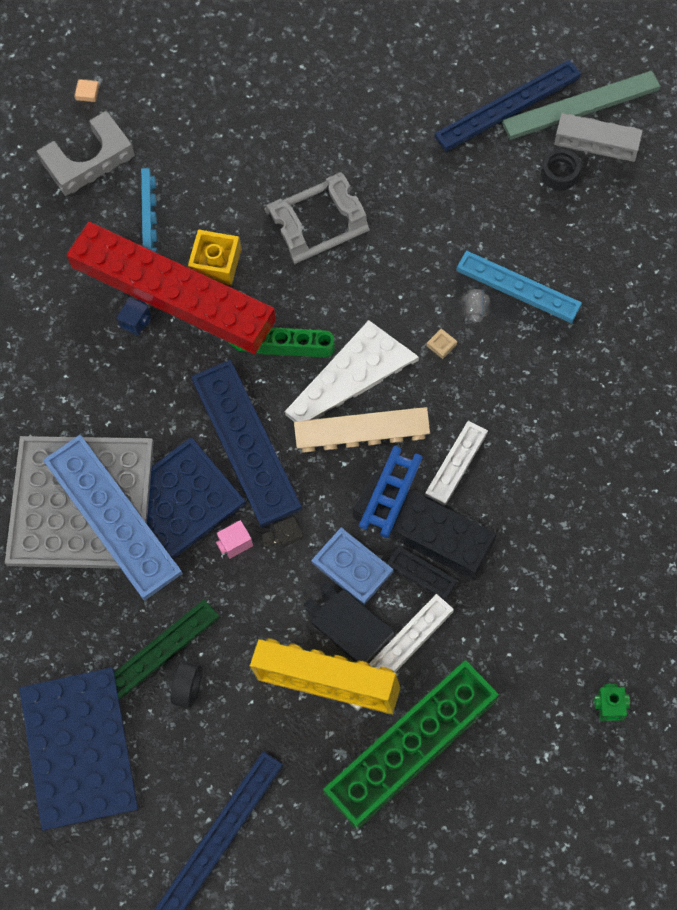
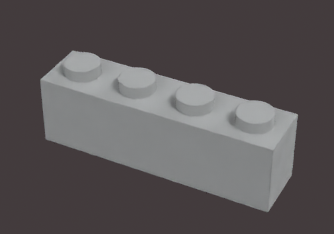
M561 113L554 145L635 162L643 130Z

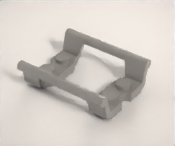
M341 172L326 178V181L287 199L274 201L264 208L266 215H271L275 224H283L281 234L289 247L294 264L370 231L365 211L357 196H350L348 194L351 191V187ZM329 189L330 196L339 212L349 219L348 231L309 248L302 235V225L291 205Z

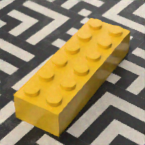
M258 639L250 664L258 681L392 715L400 691L397 675L390 668L380 667L377 669L370 667V664L363 661L353 663L342 656L335 655L334 658L325 656L323 652L318 650L304 651L300 646L289 644V646L280 645L278 641L273 639H266V641Z

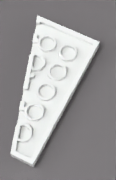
M368 320L288 407L285 415L294 422L318 419L335 406L339 407L349 398L360 395L382 382L389 375L396 374L410 363L413 364L419 361V357Z

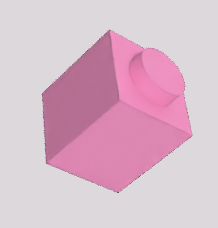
M241 520L217 532L219 541L216 544L222 554L226 552L229 559L253 546L252 539Z

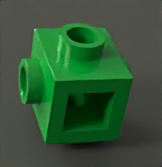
M605 684L599 689L598 695H594V707L599 709V720L624 721L627 716L626 709L630 708L629 694H625V687H618L617 684Z

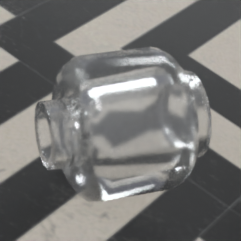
M478 289L468 290L467 294L462 297L463 316L469 318L470 322H481L482 318L489 315L490 297L485 294V291Z

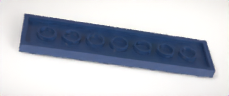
M228 360L191 376L192 382L260 527L262 528L302 510V506L232 361Z

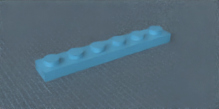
M150 168L141 169L143 247L158 253L157 248H154V242L158 241L157 230H154V224H157L156 211L153 212V206H157L156 194H153V189L156 188V178L151 175Z
M469 251L465 252L457 266V272L570 323L574 321L582 305L580 301Z

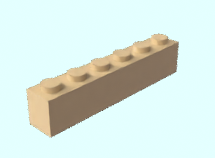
M427 407L294 422L297 449L302 448V453L313 452L315 447L324 446V450L337 449L338 444H346V448L358 447L359 442L368 441V445L381 444L383 439H390V443L403 442V437L412 436V440L425 439V435L430 434Z

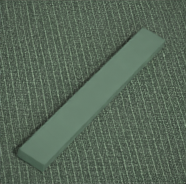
M649 71L504 119L502 125L509 139L512 140L559 124L561 113L581 117L659 91L660 85L653 72Z

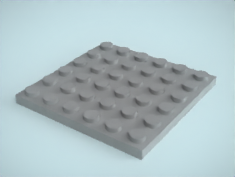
M20 436L5 557L6 566L120 568L43 461V459L76 437ZM83 437L147 524L153 439Z

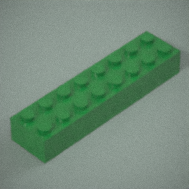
M465 660L323 789L324 795L357 831L497 702L499 694Z

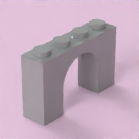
M107 111L89 120L94 135L102 144L101 151L95 158L86 162L72 161L63 154L55 141L37 150L41 163L65 196L76 192L80 187L95 181L99 176L112 171L116 166L129 161L135 156L132 144Z

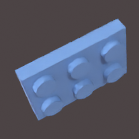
M340 528L311 560L313 565L363 606L393 573V569L343 528Z

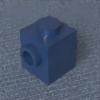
M130 297L117 316L120 328L139 336L144 327L148 326L151 320L148 305L139 299L136 301Z

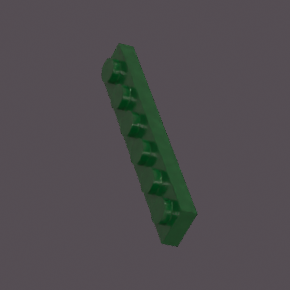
M205 599L115 671L119 701L220 619Z

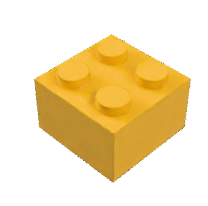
M198 230L188 268L222 284L232 286L241 253L239 237Z

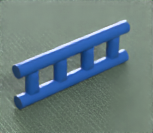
M393 446L359 524V527L367 530L370 523L381 527L380 535L388 538L423 458L419 454H414L412 460L400 456L402 449L398 446ZM395 464L408 468L404 480L391 475ZM387 483L400 488L395 499L382 495ZM378 503L391 508L387 519L373 515Z

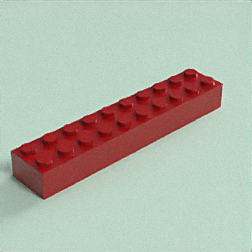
M88 222L67 253L72 268L253 354H256L276 321L273 307L91 222Z

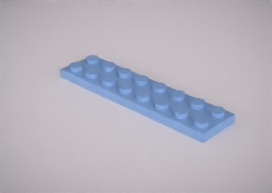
M81 435L43 459L46 466L144 601L182 575L174 560Z

